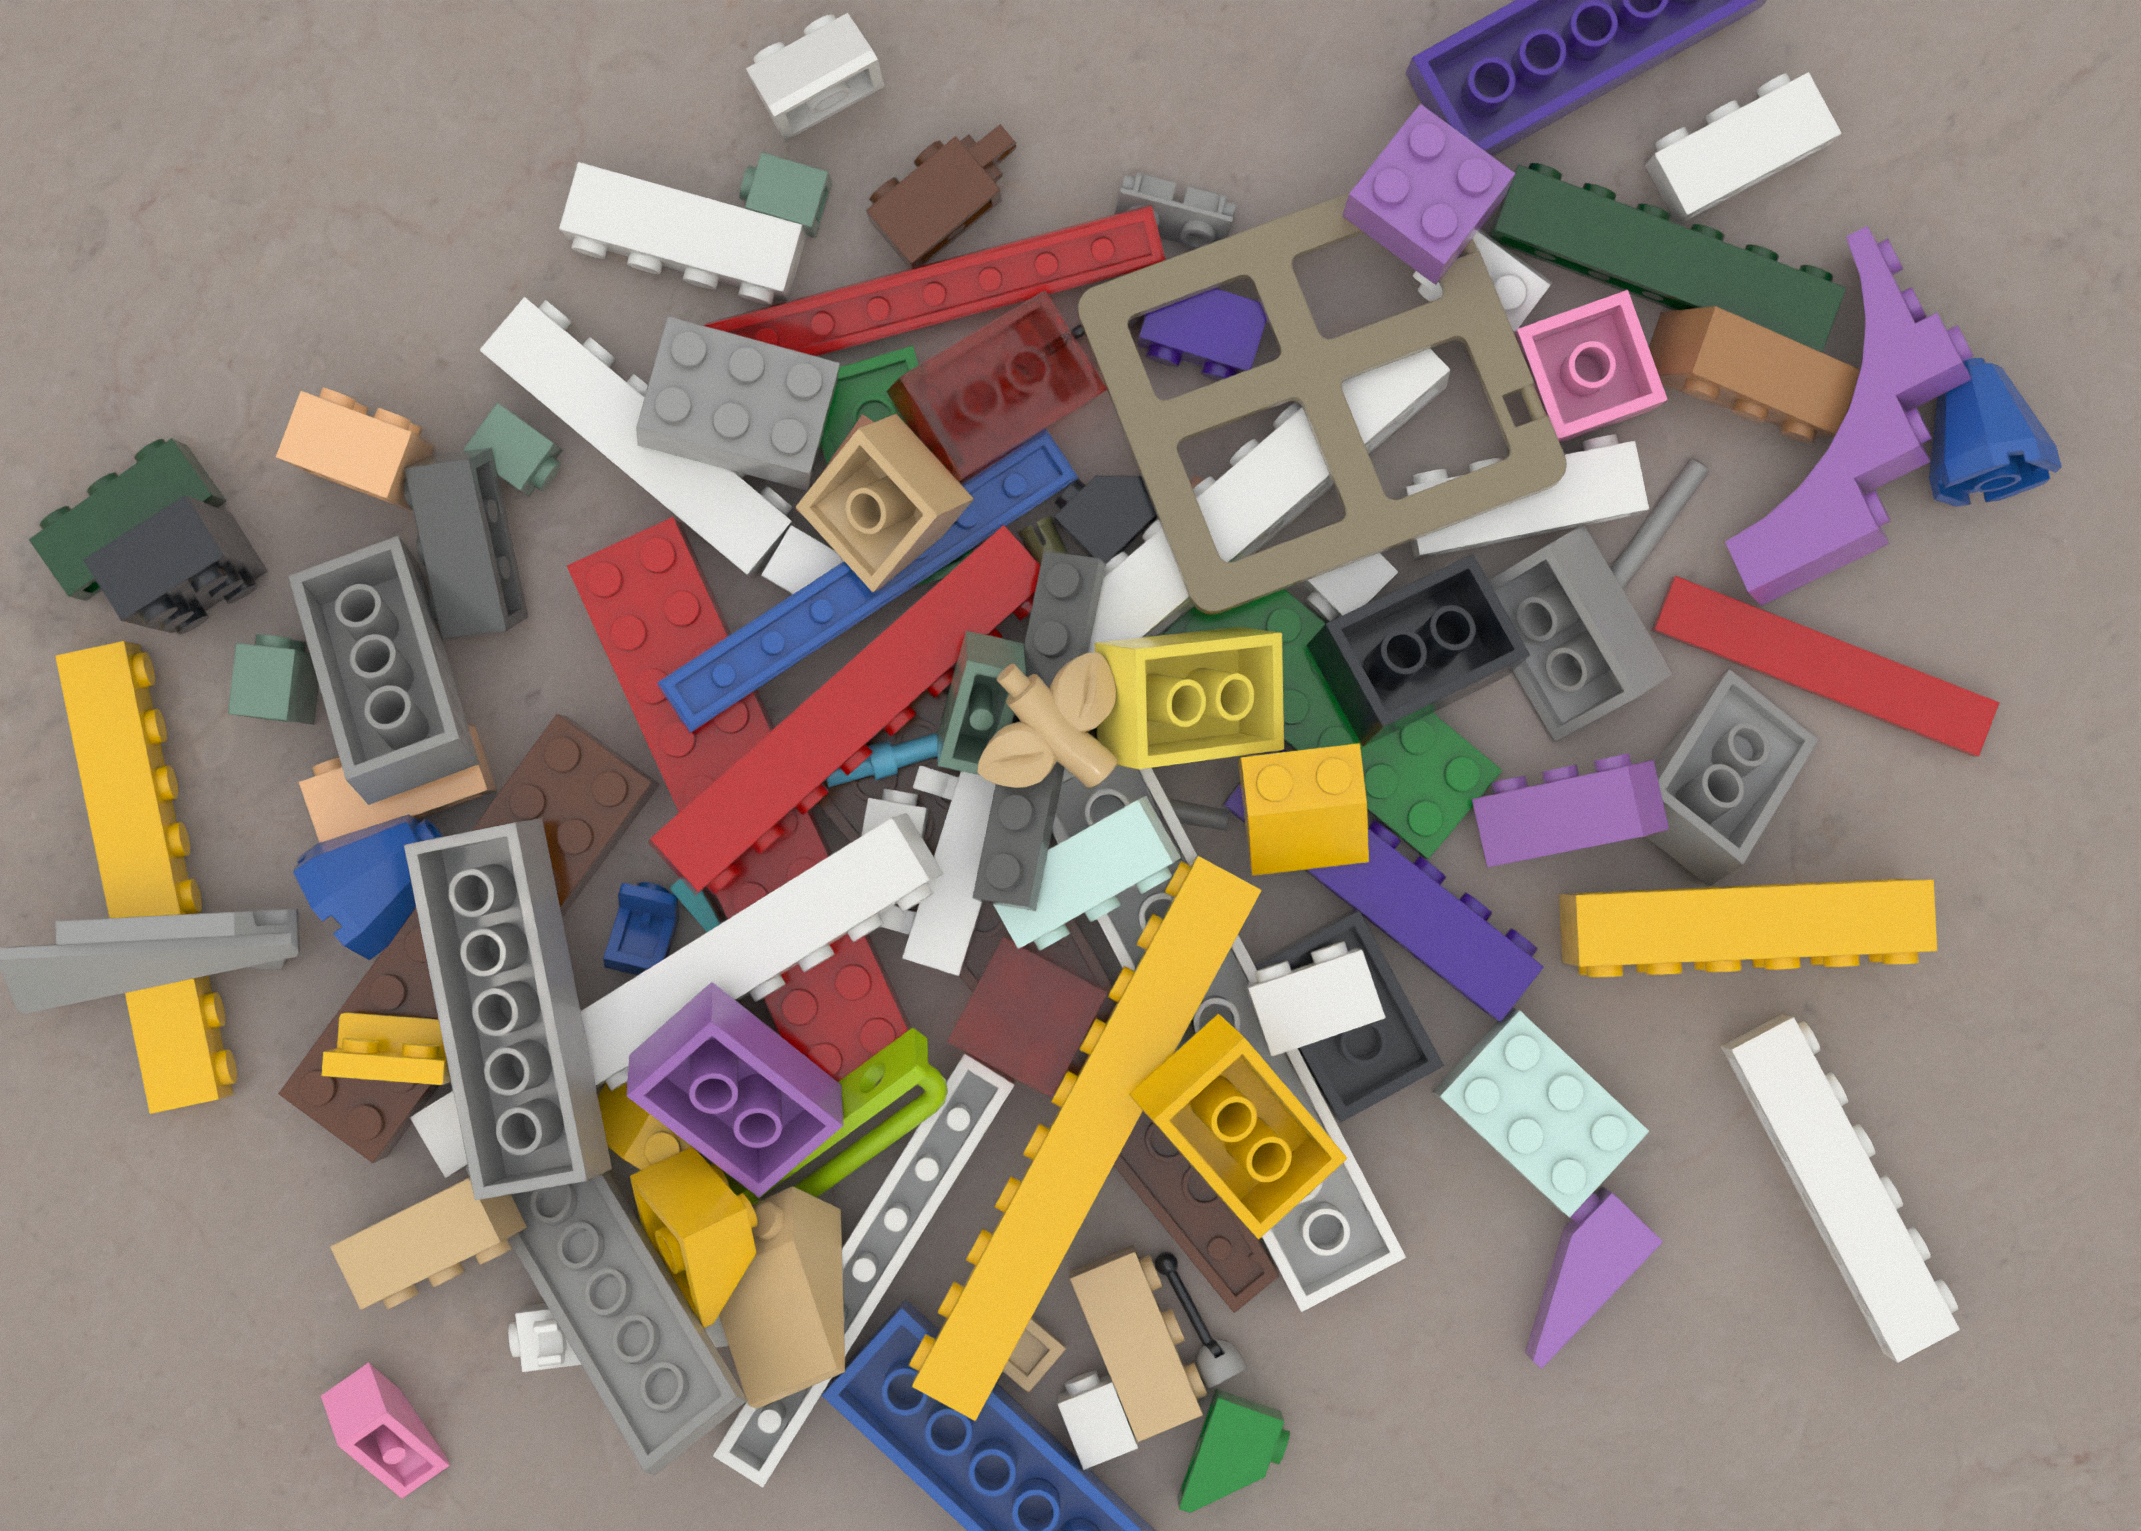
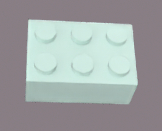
M1514 1008L1508 1012L1501 1022H1496L1432 1091L1557 1209L1569 1218L1649 1132L1646 1127L1520 1010Z

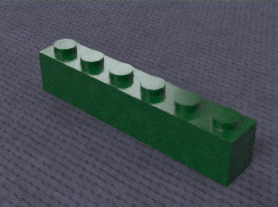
M1530 163L1528 168L1518 165L1515 169L1513 181L1505 198L1501 201L1489 236L1502 246L1620 291L1628 290L1631 295L1674 311L1717 306L1812 349L1823 352L1846 291V287L1832 282L1833 275L1810 265H1801L1798 270L1777 262L1779 259L1777 253L1758 245L1748 244L1745 249L1726 243L1723 241L1725 235L1722 232L1705 225L1693 224L1691 229L1670 222L1671 215L1668 212L1652 205L1638 204L1637 208L1622 204L1615 201L1616 194L1605 187L1585 183L1580 188L1561 181L1562 174L1559 171L1543 164Z

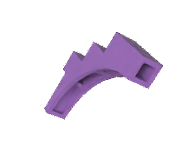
M1868 226L1846 236L1861 279L1866 318L1862 366L1850 408L1829 449L1803 483L1765 518L1725 542L1748 593L1761 606L1890 544L1882 526L1891 522L1882 500L1874 489L1931 462L1923 443L1931 440L1932 437L1917 407L1972 379L1963 361L1973 357V353L1959 326L1956 325L1947 330L1938 313L1927 317L1912 287L1901 291L1894 274L1903 270V266L1888 238L1878 243Z

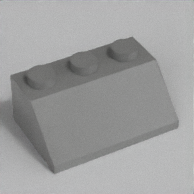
M1584 524L1488 580L1530 653V656L1513 672L1554 742L1633 701L1673 675Z

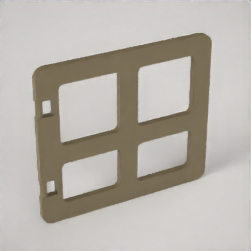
M1350 192L1094 286L1081 296L1078 304L1079 321L1190 600L1199 611L1206 614L1222 613L1554 487L1562 479L1567 465L1564 452L1549 416H1546L1534 387V380L1481 253L1477 250L1473 239L1462 251L1464 256L1457 258L1439 281L1443 292L1441 298L1333 339H1326L1319 334L1293 271L1292 262L1298 257L1364 233L1342 216ZM1245 279L1250 281L1275 338L1280 356L1274 361L1169 400L1159 399L1154 394L1128 329L1129 322L1139 316L1236 280ZM1458 340L1465 345L1507 445L1509 455L1506 459L1404 498L1392 500L1385 495L1342 391V383L1347 379L1446 342ZM1521 392L1532 421L1515 427L1503 398ZM1295 401L1302 406L1344 508L1345 518L1335 524L1237 561L1226 562L1218 554L1178 454L1177 446L1184 440L1280 404Z

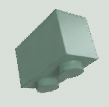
M971 631L965 632L937 733L938 766L979 775L977 773L978 763L986 745L1000 729L1012 724L1014 712L1006 704L1009 693L997 682V677L1010 664H1015L1026 675L1024 643Z
M256 634L255 645L236 643L228 714L314 725L319 683L311 655L305 652L306 642L292 640V638Z

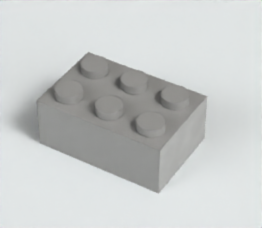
M667 316L636 426L638 446L808 491L837 386L840 363Z

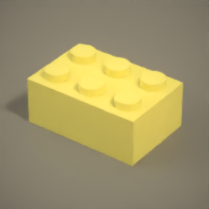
M1232 627L1095 642V652H1099L1106 659L1116 685L1114 707L1111 714L1097 726V740L1117 757L1118 762L1116 765L1133 769H1146L1284 750L1281 632Z

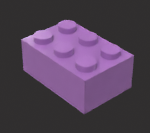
M713 982L706 986L629 1055L627 1097L759 1198L843 1126L841 1084Z

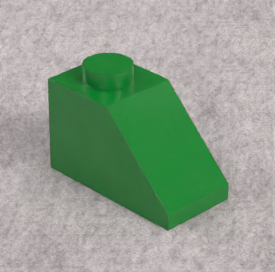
M1215 1389L1177 1497L1179 1509L1188 1513L1194 1512L1264 1478L1270 1462L1279 1465L1290 1437V1431L1282 1429L1285 1421L1281 1411Z

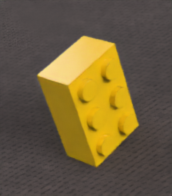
M1219 1013L1129 1094L1258 1240L1348 1159L1246 1038Z

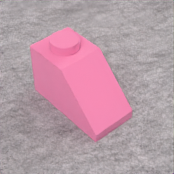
M367 1363L321 1395L337 1445L400 1498H404L450 1466L447 1457L402 1391L370 1363Z

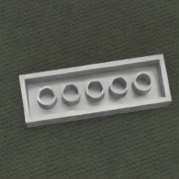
M542 818L404 845L475 1201L584 1182L611 1170L612 1166Z

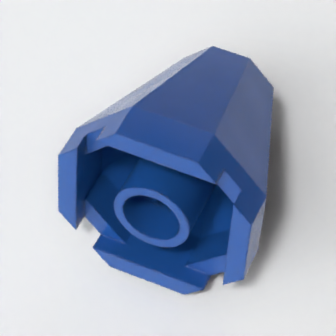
M1971 358L1963 361L1972 379L1937 397L1929 481L1934 500L1957 507L1971 505L1970 493L1984 492L1985 502L2003 500L2044 485L2050 479L2049 471L2056 473L2062 468L2056 444L2002 367L1993 363H1986L1983 358Z
M408 814L317 843L298 858L297 863L299 864L294 868L293 873L311 909L323 922L332 916L342 926L333 933L340 943L362 957L371 960L389 946L416 907L404 845L440 838L443 835L430 820L424 819L420 822Z

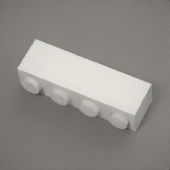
M580 162L577 164L559 227L568 240L573 241L571 249L579 253L605 259L607 251L628 256L627 265L653 274H660L662 266L684 272L683 281L706 289L716 290L718 282L739 287L738 296L763 305H772L773 298L789 300L807 237L802 224Z
M1616 434L1583 441L1584 451L1565 455L1566 471L1557 485L1410 541L1414 560L1577 528L1583 524L1587 526L1637 516L1649 510L1636 442L1630 441L1619 444ZM1499 457L1469 464L1470 472L1504 459ZM1447 469L1432 470L1413 475L1414 485L1406 486L1401 492V498L1459 476L1448 478Z

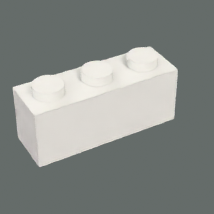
M1809 72L1793 81L1790 80L1787 73L1782 74L1756 90L1759 96L1757 100L1741 108L1736 100L1731 101L1705 117L1708 123L1706 127L1690 135L1686 128L1683 127L1668 134L1654 144L1658 152L1650 158L1645 167L1676 224L1684 223L1822 150L1842 134Z

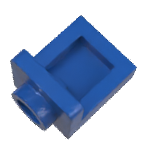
M641 882L637 886L622 883L618 893L619 909L603 957L604 968L640 975L669 955L679 921L678 898L676 895L670 894L666 888L655 883Z

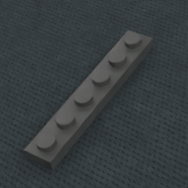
M1043 552L1024 644L1026 677L1037 674L1050 688L1056 674L1067 662L1088 653L1106 564L1100 558ZM1015 713L1012 720V724L1020 722V719L1017 717ZM1058 762L1055 763L1052 771L1041 782L1031 786L1014 788L995 785L973 899L983 903L1036 911L1065 769Z

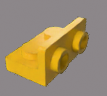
M343 1013L339 1017L337 1048L323 1052L321 1076L435 1085L449 1083L451 1079L439 1019Z

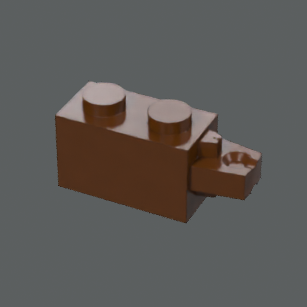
M1000 124L977 143L970 135H967L960 141L955 136L945 145L940 140L932 143L915 159L914 164L918 168L901 182L896 177L891 178L871 195L869 200L873 205L866 210L869 221L909 269L925 265L1002 201L1001 190L996 185V182L1003 174L996 166L1016 149V142Z

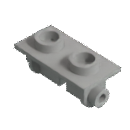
M1137 172L1136 177L1124 176L1115 214L1152 204L1160 238L1182 243L1191 249H1197L1228 237L1236 204L1226 201L1227 195H1220L1188 186L1184 202L1180 203L1172 200L1177 183L1144 175L1141 172Z

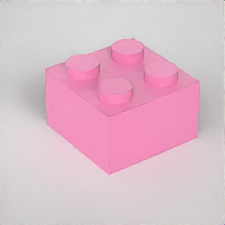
M1628 290L1524 326L1514 332L1534 380L1536 392L1546 416H1549L1559 443L1650 412L1668 400Z

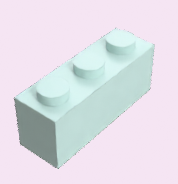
M1145 796L1048 850L1036 911L993 905L1018 949L1034 941L1040 951L1069 935L1070 932L1065 923L1085 912L1089 921L1092 922L1121 906L1116 894L1134 884L1137 885L1141 894L1170 879L1173 876L1167 866L1176 862L1181 857L1150 801Z

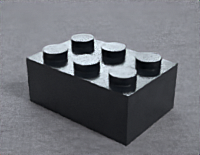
M184 495L83 559L121 621L169 633L176 630L179 635L187 633L204 623L209 618L206 610L225 599L230 604L249 595L258 587L255 579L268 572L231 513L187 495Z
M1474 554L1326 623L1307 644L1310 653L1363 747L1508 676L1530 656Z
M1356 909L1350 910L1254 963L1256 970H1260L1288 961L1291 970L1314 963L1311 952L1329 945L1345 941L1348 951L1355 948L1362 949L1385 1018L1298 1048L1334 1116L1340 1122L1349 1119L1444 1066L1363 916Z

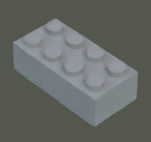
M399 535L288 576L345 779L368 805L479 764L438 624L430 611L429 594L420 564Z

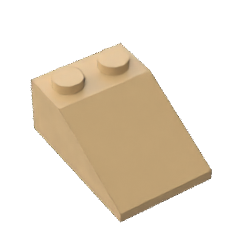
M793 1186L752 1205L757 1217V1226L751 1228L757 1253L719 1314L748 1405L756 1409L845 1372L841 1209Z

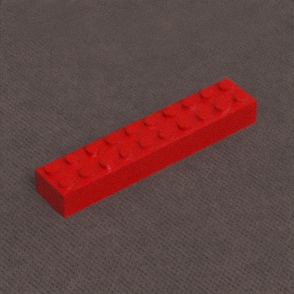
M671 517L567 565V569L677 810L680 812L775 727L758 690H756L689 734L657 686V682L732 634L682 524L674 517ZM795 807L778 822L785 832L766 850L758 855L750 847L733 862L741 872L716 893L727 919H730L833 855L812 808L805 815H802ZM847 933L830 944L835 953L832 957L806 972H803L799 964L795 965L781 974L786 985L764 998L781 1037L837 1082L912 1028L869 934L853 942Z

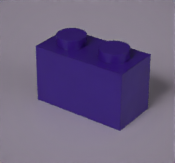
M1215 288L1147 313L1139 335L1138 346L1148 349L1146 357L1155 362L1179 367L1181 360L1203 366L1201 372L1203 376L1220 381L1252 368L1267 319L1260 302Z

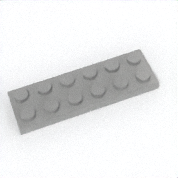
M608 1171L584 1182L511 1194L527 1228L509 1237L508 1240L642 1470L645 1473L657 1475L744 1404L747 1398Z

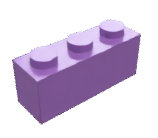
M1627 753L1595 760L1596 772L1579 776L1576 764L1542 772L1544 783L1528 786L1526 775L1492 782L1493 794L1472 799L1487 867L1643 837L1668 830L1669 827L1654 760L1632 764L1630 754Z

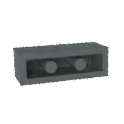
M492 448L428 456L405 467L404 496L408 506L414 511L419 533L416 542L417 553L421 563L427 569L431 586L429 596L430 611L434 620L439 622L442 639L503 632L528 618Z

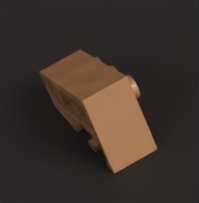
M1717 306L1661 312L1649 345V350L1663 386L1731 409L1733 414L1741 418L1759 423L1768 422L1780 426V433L1782 435L1804 443H1814L1815 437L1836 435L1849 410L1860 369Z

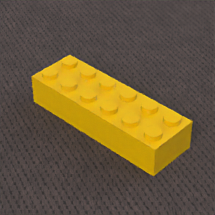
M1884 879L1559 894L1562 963L1578 966V975H1587V977L1623 976V965L1636 964V972L1646 973V975L1682 973V962H1694V970H1705V972L1741 971V960L1752 959V967H1764L1767 970L1801 968L1800 957H1810V965H1823V967L1860 966L1859 955L1868 954V962L1914 964L1919 963V952L1937 951L1934 880Z

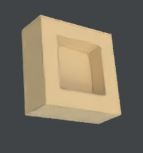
M1032 1316L1003 1372L1029 1393L1066 1350V1345Z

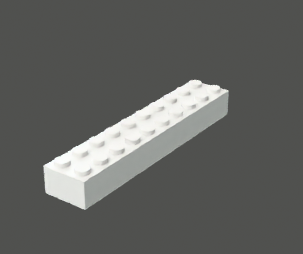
M1116 765L1102 782L1091 788H1087L1066 768L1064 769L1052 829L1058 844L1136 800L1147 796L1181 857L1176 862L1167 866L1172 876L1180 861L1191 866L1197 856L1152 768L1133 769ZM1170 879L1141 894L1137 885L1134 884L1116 894L1121 906L1097 919L1122 968L1126 966L1135 970L1145 949L1136 945L1152 913L1161 918L1166 913L1174 898L1164 892ZM1237 935L1175 1052L1219 1013L1246 1038L1348 1158L1262 1236L1300 1311L1303 1312L1405 1259L1406 1256L1298 1048L1273 1057L1268 1054L1245 987L1257 982L1254 973L1257 970L1239 935Z

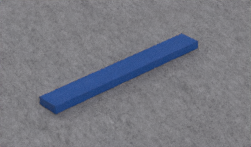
M1045 430L962 484L965 490L974 498L971 504L941 539L881 589L872 592L844 561L657 682V686L690 734L991 537L1003 525L1005 527L1051 498L1075 482L1079 477L1049 432Z

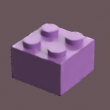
M1419 104L1349 193L1342 216L1426 279L1437 285L1505 198L1515 173L1422 104Z

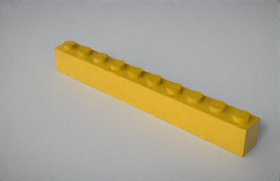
M1199 856L1195 857L1191 866L1180 861L1164 891L1174 897L1163 918L1154 913L1149 918L1136 945L1145 949L1135 970L1126 966L1122 968L1108 995V998L1117 1002L1106 1023L1097 1018L1094 1020L1079 1050L1088 1054L1078 1076L1069 1071L1066 1072L1051 1100V1103L1060 1107L1049 1128L1040 1123L1038 1124L1022 1154L1032 1160L1021 1181L1010 1176L994 1206V1208L1003 1212L993 1233L982 1228L966 1257V1261L975 1266L965 1285L962 1286L954 1281L943 1299L937 1313L945 1317L946 1320L937 1337L934 1339L925 1334L908 1365L918 1371L912 1384L913 1388L976 1421L1143 1111L1129 1094L1174 1054L1262 890Z

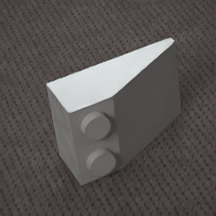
M1731 669L1726 670L1654 762L1669 829L1645 837L1710 887L1745 863L1819 739Z

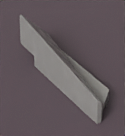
M298 909L55 921V945L0 948V969L16 1009L20 1013L27 1014L296 957L300 953Z

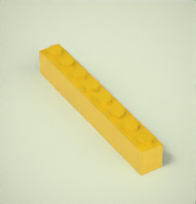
M121 641L56 655L55 658L109 918L200 913L202 910L200 890L195 879L188 878L184 856H189L190 854L189 836L183 822H177L172 801L177 799L179 795L177 778L173 768L170 765L165 766L161 743L167 740L166 725L161 711L158 708L153 709L149 686L155 684V672L149 654L141 651L140 644ZM209 975L125 993L150 1114L218 1100L233 1095L231 1084L237 1082V1068L232 1052L229 1049L224 1050L220 1027L225 1025V1010L219 993H212Z

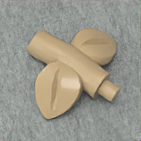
M1099 652L1086 653L1067 662L1056 674L1050 688L1037 674L1026 677L1015 664H1010L998 675L997 682L1009 693L1006 704L1017 715L1020 722L1004 726L990 739L979 759L977 773L980 776L1002 786L1014 788L1028 787L1041 782L1052 771L1055 763L1058 762L1077 777L1087 788H1091L1102 782L1113 771L1118 762L1117 757L1087 732L1096 728L1111 714L1116 701V685L1111 668Z

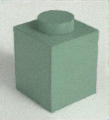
M761 152L757 168L748 166L745 171L739 198L746 201L745 209L802 224L806 234L816 238L832 187V180L828 171Z
M499 403L494 406L463 449L464 451L492 448L497 474L527 496H530L535 488L543 491L552 482L561 467V462L556 459L563 451Z

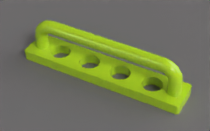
M911 1028L840 1080L838 1083L842 1086L843 1126L762 1196L917 1084L924 1090L920 1096L793 1187L818 1198L935 1114L945 1104L948 1088L943 1075L928 1063L927 1037L915 1028ZM883 1077L880 1083L875 1087L880 1078ZM722 1170L727 1178L730 1189L736 1196L743 1193L751 1205L760 1201L758 1200L759 1197Z

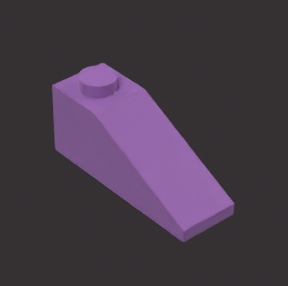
M1604 1187L1597 1194L1593 1192L1570 1217L1572 1220L1563 1228L1525 1351L1541 1369L1663 1243L1620 1199Z

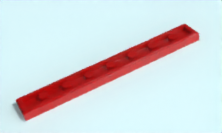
M1151 204L705 323L703 326L812 356H818L1128 274L1165 261L1166 258Z

